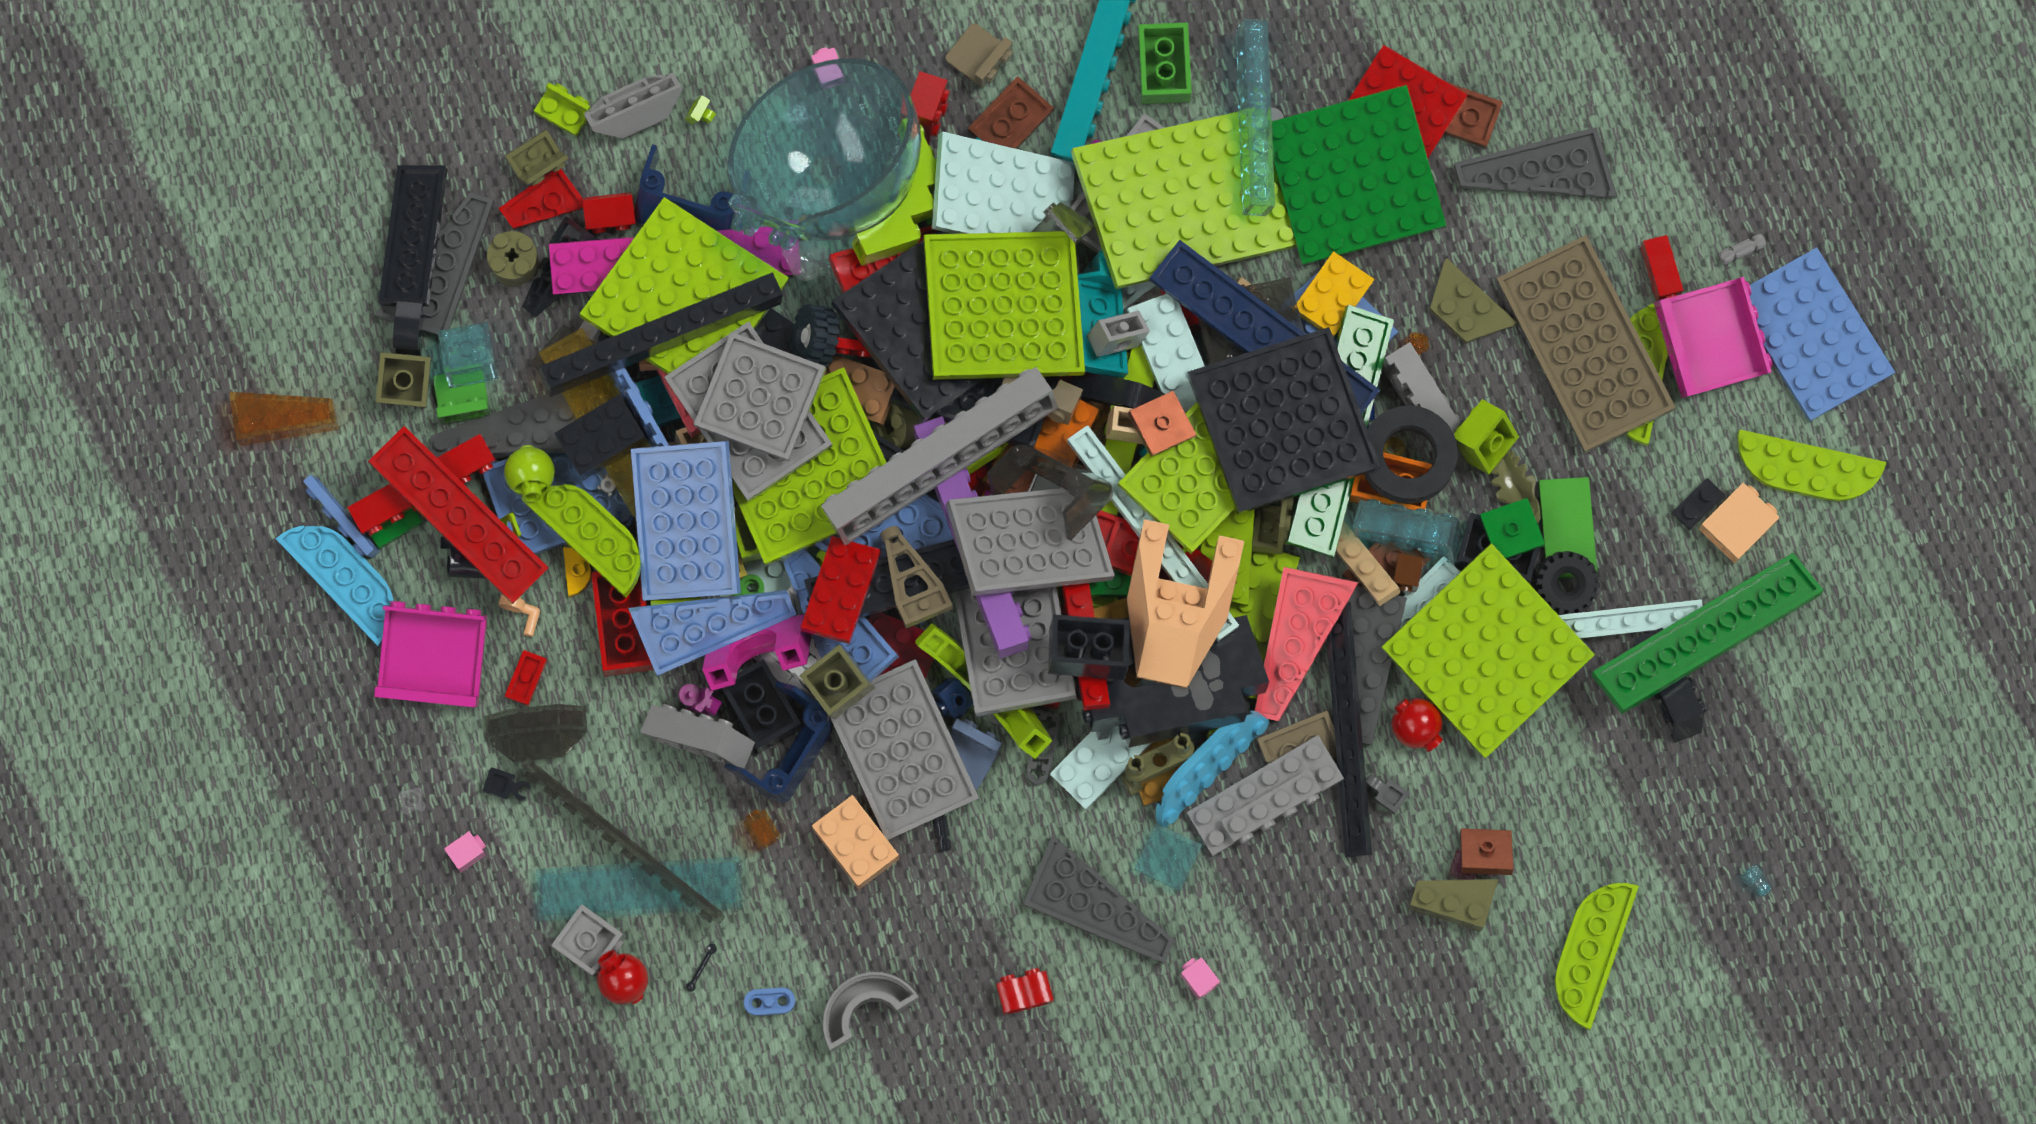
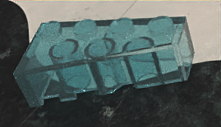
M1374 499L1359 501L1353 524L1355 537L1386 546L1393 542L1396 547L1408 552L1415 548L1425 553L1424 556L1433 559L1435 555L1447 557L1446 562L1451 564L1456 562L1462 538L1459 520L1451 514H1432L1430 511L1421 508L1411 510L1406 509L1405 506L1400 504L1384 505Z

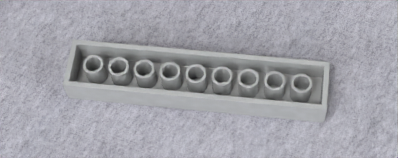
M1036 367L1031 370L1027 369L1020 373L1018 378L1010 384L1005 383L996 390V393L990 397H983L978 400L973 408L958 413L948 424L936 427L932 434L925 439L921 438L913 442L908 450L903 453L894 454L889 459V462L883 466L871 469L868 475L860 481L855 480L851 482L843 492L829 496L821 506L844 545L860 537L1056 410L1058 406L1052 389Z

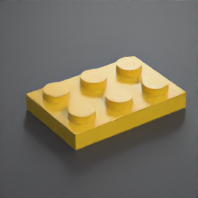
M1333 251L1293 307L1292 312L1319 330L1329 327L1334 338L1340 329L1345 306L1351 305L1356 307L1372 285L1374 278Z

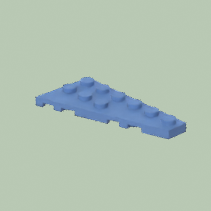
M625 367L607 374L608 388L614 397L618 394L621 396L648 441L646 445L648 447L669 446L652 417L653 411L647 401H643L637 385L631 380Z
M806 549L792 554L783 563L799 599L801 609L805 614L810 600L804 580L818 576L821 566ZM865 617L858 619L850 644L812 634L821 658L840 644L847 649L870 681L874 680L899 657Z
M786 590L628 608L657 676L797 615Z

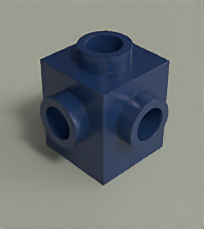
M947 678L931 691L941 715L945 717L961 718L969 711L967 708L973 704L970 698V690L963 683L961 684L958 678Z

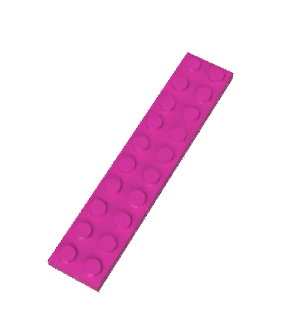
M798 224L716 230L782 274H801ZM635 237L549 244L553 294L596 291Z

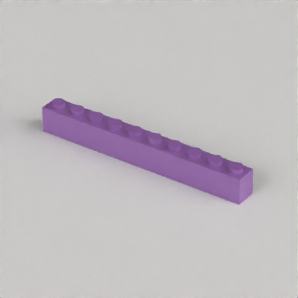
M943 417L914 425L915 440L925 439L932 434L936 427L943 424L946 425ZM967 468L934 488L957 549L958 545L946 503L951 499L978 497L976 491H971L968 483L971 482ZM1014 591L975 595L999 659L1028 650L1029 640L1032 639L1028 626H1023L1020 617H1023L1021 607L1018 602L1014 603L1011 596L1014 594Z

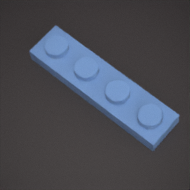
M310 474L303 481L308 486L306 492L315 501L319 499L324 505L321 508L322 511L330 519L335 518L340 524L337 526L339 531L346 538L350 536L354 540L355 544L353 547L362 556L366 555L371 558L381 552L366 534L361 533L356 522L322 482Z

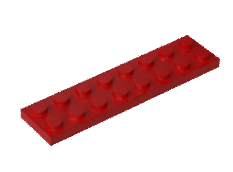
M405 426L368 460V463L512 604L549 569Z

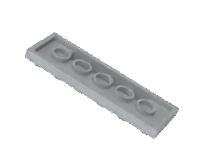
M1319 735L1191 809L1187 814L1211 855L1215 856L1237 842H1240L1242 845L1254 838L1253 833L1259 829H1262L1264 832L1276 825V819L1282 816L1285 819L1298 812L1297 807L1304 803L1307 806L1313 804L1320 799L1319 794L1343 781L1344 778Z

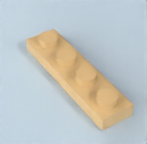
M1343 520L1336 554L1376 603L1381 606L1400 594V589Z

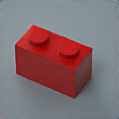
M632 192L582 198L586 230L591 229V233L605 232L606 227L616 226V230L630 229L632 224H635Z

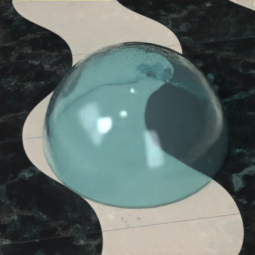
M841 58L823 61L802 68L768 89L751 106L741 120L729 149L728 174L735 193L728 201V204L736 215L731 224L732 230L742 232L743 230V234L751 237L761 225L771 227L773 230L768 238L769 244L777 246L780 243L781 248L789 250L798 238L809 242L841 240L856 236L857 233L873 228L885 220L899 206L908 193L920 161V122L913 99L903 81L893 71L876 62L864 59Z

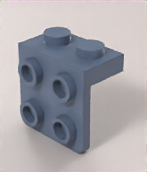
M957 719L952 727L951 737L974 788L977 790L999 754L1002 743L999 742L1000 738L989 731H986L984 734L977 730V725L972 721Z

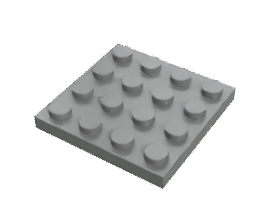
M731 332L694 422V427L789 462L826 367Z

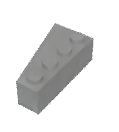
M1411 342L1385 357L1382 372L1406 406H1419L1433 411L1449 425L1454 434L1457 427L1462 425L1463 421L1457 413H1453L1447 397L1439 390L1435 380L1428 372Z
M663 704L662 707L651 705L640 733L655 742L680 750L684 749L701 757L705 755L723 764L727 761L732 765L745 769L755 742L733 729L731 722L723 719L715 722L712 717L705 714H700L697 717L695 713L686 709H681V712H678L676 708L667 704Z

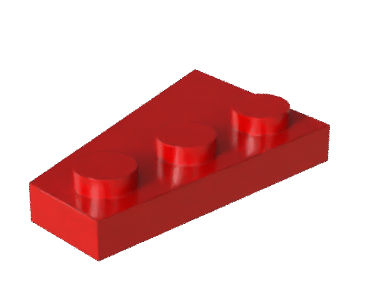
M562 169L556 172H549L544 176V180L534 186H529L498 208L513 230L583 209L582 196Z

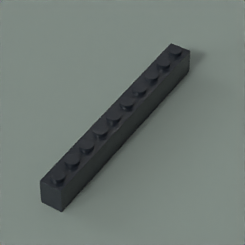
M773 272L543 364L540 366V377L549 397H553L778 306L782 303L783 293Z

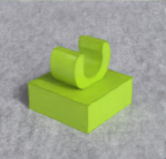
M702 95L696 98L684 120L691 124H695L699 120L707 124L712 122L716 113L706 108L710 100Z

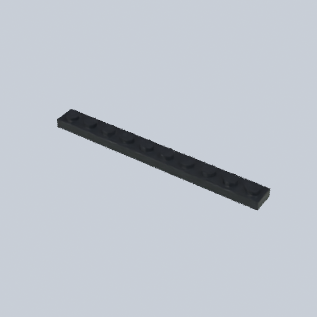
M1348 602L1327 637L1337 767L1344 778L1343 781L1339 782L1345 857L1372 855L1352 610L1351 602Z

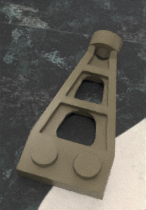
M891 526L880 533V537L886 547L895 604L905 627L909 628L952 610L953 605L943 583L903 537L899 527ZM904 554L909 555L915 567L899 572L895 561L896 557ZM918 575L928 585V590L909 597L905 593L904 581Z

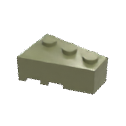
M1498 879L1417 881L1408 909L1481 932L1486 923Z

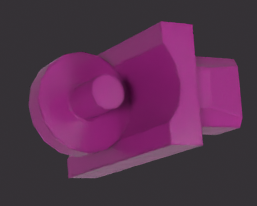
M685 684L678 692L680 702L687 706L686 710L695 714L702 713L707 716L710 714L714 716L722 703L711 696L713 690L711 691L708 687L698 688L694 684Z

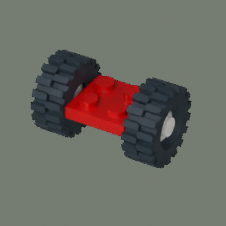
M805 304L803 308L798 310L799 315L796 314L794 318L796 322L792 325L793 334L790 335V340H792L790 350H793L791 354L823 365L826 368L829 366L828 363L832 362V355H835V353L859 356L860 360H863V365L882 371L859 340L837 337L839 335V329H837L839 319H836L837 313L834 312L833 308Z

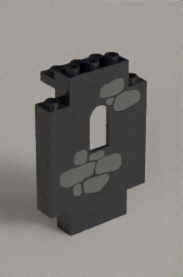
M1247 615L1235 617L1234 619L1239 624V627L1219 642L1215 639L1187 688L1160 682L1141 687H1131L1124 680L1106 679L1110 706L1109 708L1082 709L1085 724L1089 723L1091 732H1096L1098 740L1108 738L1111 727L1119 726L1121 739L1126 740L1128 748L1175 738L1176 735L1180 736V733L1188 735L1245 722L1248 709L1244 698L1266 693L1269 685V679ZM1129 617L1118 620H1129ZM1129 625L1128 667L1135 666V660L1133 653L1131 629ZM1073 676L1077 685L1075 686L1077 700L1082 701L1078 676Z

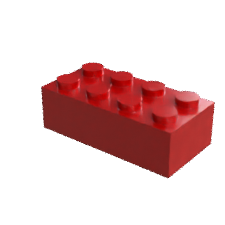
M591 572L604 676L653 671L651 661L628 609L647 606V600L643 601L641 572L635 587L626 598L598 572Z

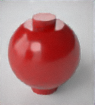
M1405 698L1394 707L1396 711L1392 716L1391 724L1393 733L1400 743L1414 749L1424 747L1427 752H1430L1443 741L1439 735L1442 729V717L1433 703L1422 698H1412L1410 700Z
M615 950L604 953L598 959L601 967L597 973V985L601 994L608 1001L619 1005L636 1004L644 997V992L648 985V972L640 959L627 953L617 954Z

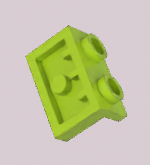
M548 82L545 86L546 92L534 109V113L577 137L587 121L584 113L591 109L589 102L579 95L574 97L568 94V90L558 83L553 85Z

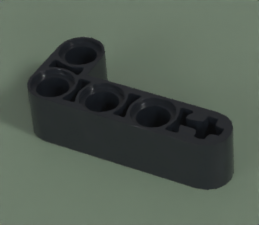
M1085 372L1084 375L1072 376L1070 381L1071 385L1083 389L1082 400L1134 409L1165 395L1161 391L1135 381Z

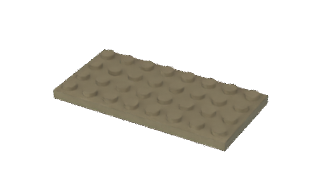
M1587 235L1497 278L1505 298L1585 453L1676 410Z

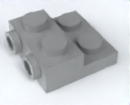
M581 904L551 946L594 977L601 967L598 959L610 950H615L617 953L624 944V941L621 940L624 935Z

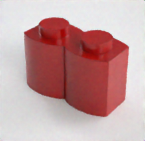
M1039 968L1025 971V976L1015 978V975L1012 974L1000 978V982L996 983V989L1003 1015L1053 1003L1054 999L1046 971L1040 972Z

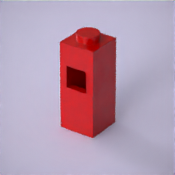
M1664 235L1644 240L1640 248L1656 302L1682 295L1684 290L1668 236Z

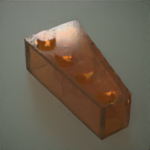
M229 392L235 436L240 446L339 430L336 405L332 398Z

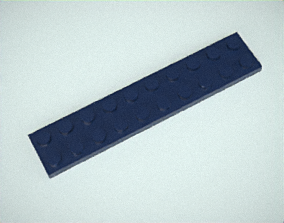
M1181 240L1176 243L1149 278V281L1245 353L1305 335L1304 332ZM1342 361L1361 414H1363L1380 389Z

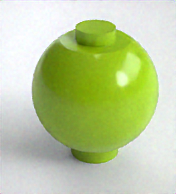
M531 445L522 446L514 451L507 459L504 467V477L507 485L513 492L521 495L522 499L526 502L540 500L542 493L551 486L555 474L553 462L548 454Z

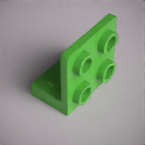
M482 368L433 377L438 404L436 409L441 425L490 415Z

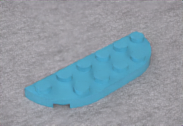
M298 526L278 536L276 540L363 632L380 647L382 645L385 617L383 606L390 605V602L394 601L392 592L382 576L342 535L327 527Z
M1250 711V714L1246 716L1245 722L1223 726L1216 730L1180 766L1163 789L1162 804L1158 803L1156 806L1157 823L1164 829L1169 824L1174 823L1179 814L1187 806L1192 805L1197 796L1205 788L1210 787L1215 778L1222 771L1227 770L1231 766L1232 761L1240 753L1245 752L1258 735L1266 731L1270 721L1261 713Z

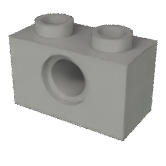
M1140 311L1098 320L1088 333L1087 338L1097 357L1138 347L1150 330Z

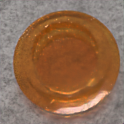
M1418 332L1410 333L1404 343L1406 345L1411 342L1417 354L1428 351L1430 346L1428 337Z

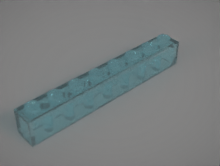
M1244 19L1236 29L1243 215L1267 216L1275 207L1268 21Z

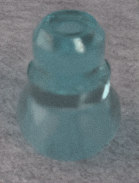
M1759 864L1750 866L1741 874L1742 882L1745 885H1749L1752 890L1754 889L1759 896L1763 897L1771 891V886L1766 880L1764 870Z

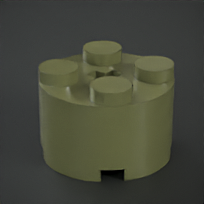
M516 231L499 233L488 247L487 261L490 270L501 284L510 287L522 286L536 275L539 268V257L532 239L527 235ZM512 256H517V258H514L513 262L509 261V259H511Z
M891 404L884 425L873 422L871 429L879 436L906 451L916 441L914 425H917L919 417L912 410Z

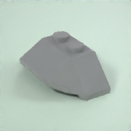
M674 73L647 76L601 97L590 110L584 113V116L592 131L623 139L667 119L683 89Z

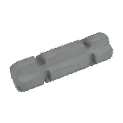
M1762 234L1755 235L1751 240L1747 239L1731 246L1730 250L1727 248L1720 251L1719 258L1726 265L1733 262L1734 258L1737 260L1754 252L1755 249L1759 250L1765 247L1766 241Z

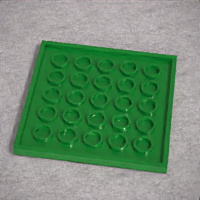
M1407 85L1263 124L1302 266L1327 260L1333 251L1342 256L1446 228L1445 218Z

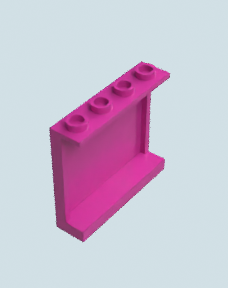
M1744 276L1654 302L1681 398L1771 373L1772 360L1765 351V336L1758 327V312L1751 303V288L1749 283L1745 281Z
M391 601L390 605L383 606L385 617L378 686L375 687L374 697L477 707L480 695L487 615H481V610L466 609V613L456 612L455 607L441 606V611L431 610V605L416 604L415 608L405 607L406 602Z

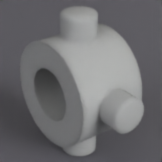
M605 475L601 485L597 487L598 490H602L605 494H608V497H611L616 487L620 485L619 481L615 482L612 478H609V475Z

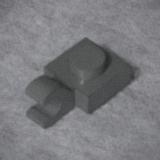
M1370 774L1366 779V787L1377 793L1374 801L1393 815L1396 814L1410 794L1391 779L1386 784L1373 774Z

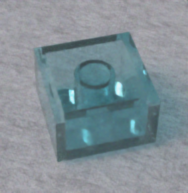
M488 322L438 331L444 371L449 388L499 379Z

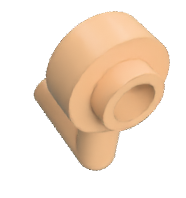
M501 595L498 603L499 607L508 611L529 615L523 634L533 637L540 609L525 603L521 597L512 604Z

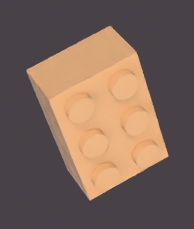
M853 795L812 825L814 833L858 890L899 860L898 853Z

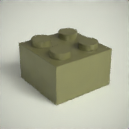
M380 352L376 403L427 408L432 358Z
M840 644L799 675L826 713L834 719L838 718L875 689L847 649Z

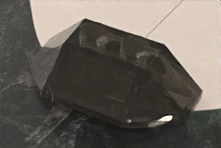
M553 704L507 709L484 717L486 742L513 763L563 758L588 732L586 708L579 705Z

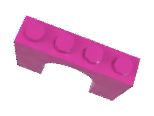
M804 614L793 616L706 654L702 670L711 691L734 685L740 666L750 658L762 653L775 651L783 671L807 665L812 634L801 631Z

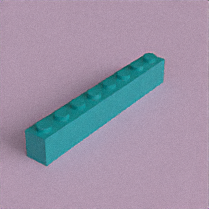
M1099 0L1051 150V157L1074 163L1071 150L1075 147L1085 146L1088 138L1093 139L1097 124H1093L1095 115L1100 116L1104 102L1100 101L1102 93L1107 94L1111 79L1107 77L1110 70H1115L1118 57L1114 56L1116 48H1122L1125 34H1122V29L1124 25L1128 26L1130 23L1132 12L1128 10L1130 4H1135L1136 0Z

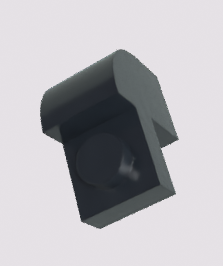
M397 301L393 327V348H396V354L422 356L421 332L424 321L422 303Z

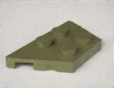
M1449 259L1444 261L1429 310L1465 344L1475 341L1477 338L1495 334V332L1506 328H1513L1517 324L1510 315Z

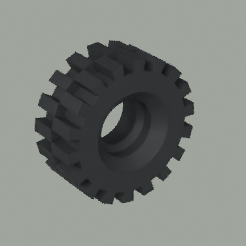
M1571 551L1555 552L1552 556L1546 557V560L1538 566V572H1535L1536 583H1534V588L1537 593L1558 614H1574L1585 611L1586 607H1590L1593 604V599L1597 598V589L1600 588V583L1598 582L1600 577L1595 570L1594 564L1585 556ZM1563 573H1571L1576 579V586L1571 592H1562L1557 586L1558 577Z

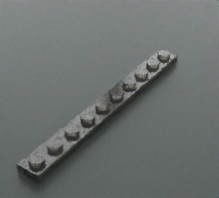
M527 758L521 765L526 772L524 774L525 778L534 785L539 782L544 786V793L551 799L559 798L563 801V808L573 816L578 813L583 817L582 823L589 829L594 831L597 828L603 833L601 838L611 846L617 844L622 848L620 853L632 862L636 859L642 864L640 869L650 877L656 875L661 879L659 884L671 893L675 890L681 895L679 900L687 907L695 906L699 909L698 915L710 924L714 921L717 925H720L725 919L721 910L537 764Z

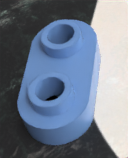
M787 988L755 989L746 994L744 1006L746 1011L753 1016L787 1014L795 1006V996ZM780 997H785L788 1000L785 1006L778 1004ZM760 999L762 1005L759 1008L753 1007V1000Z

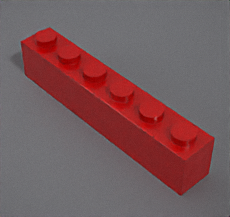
M481 434L437 457L463 484L471 481L470 476L479 471L480 475L493 469L492 464L496 462L494 455ZM390 484L347 507L361 533L364 535L368 533L370 536L383 530L381 525L391 521L393 524L405 517L404 512L413 508L414 512L417 511Z

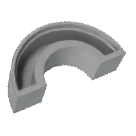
M869 972L848 979L834 991L824 1011L823 1031L830 1053L853 1041L850 1032V1020L854 1012L862 1005L869 1002H882L890 1006L898 1014L918 1002L919 996L906 982L887 973Z

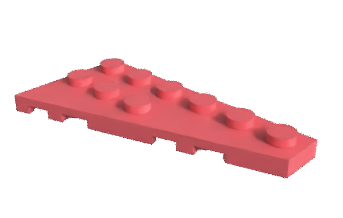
M1288 567L1283 568L1264 662L1269 685L1266 693L1258 694L1255 711L1261 713L1267 719L1280 721L1359 582Z

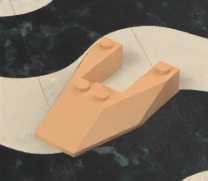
M1144 519L1127 596L1136 676L1141 679L1187 688L1227 621L1244 541L1224 536L1218 537L1207 589L1159 579L1169 525Z

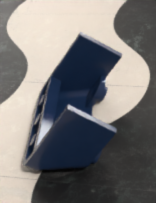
M652 144L640 179L634 211L636 222L643 227L665 197L714 230L734 229L749 184L747 173L742 171L735 194L725 191L718 192L713 196L710 206L663 193L665 187L664 176L655 170L659 160L657 145Z
M777 681L776 687L806 707L803 712V728L778 768L768 770L761 780L744 768L726 763L724 768L770 800L777 803H786L793 796L833 730V722L817 701L796 686Z

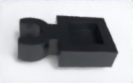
M491 767L483 793L508 800L509 795L513 794L517 800L525 802L527 798L519 795V789L522 787L530 789L531 785L526 781L515 783L516 776L514 774Z

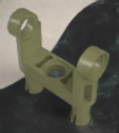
M1180 733V737L1176 735L1171 742L1141 756L1134 755V759L1130 757L1126 765L1125 774L1121 775L1125 787H1128L1127 791L1130 796L1142 791V783L1182 765L1195 752L1190 737L1185 733ZM1156 755H1164L1167 758L1166 765L1162 767L1155 766L1152 760Z

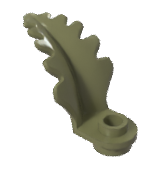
M1509 449L1491 472L1498 475L1491 480V484L1501 487L1495 494L1496 498L1506 504L1528 498L1538 523L1541 516L1539 502L1534 495L1536 479L1532 475L1525 476L1527 465L1522 464L1518 466L1520 457L1516 456L1514 458L1515 452H1511Z

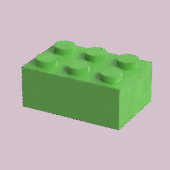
M1188 23L1139 24L1138 49L1141 104L1190 102L1192 90Z

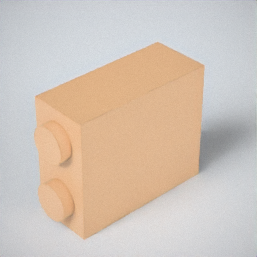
M1742 483L1702 523L1699 530L1735 564L1780 517L1777 515L1778 512L1774 506L1768 502L1765 504L1759 498V493L1755 488Z

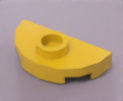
M563 547L568 596L570 598L579 595L586 588L591 580V567L574 549Z

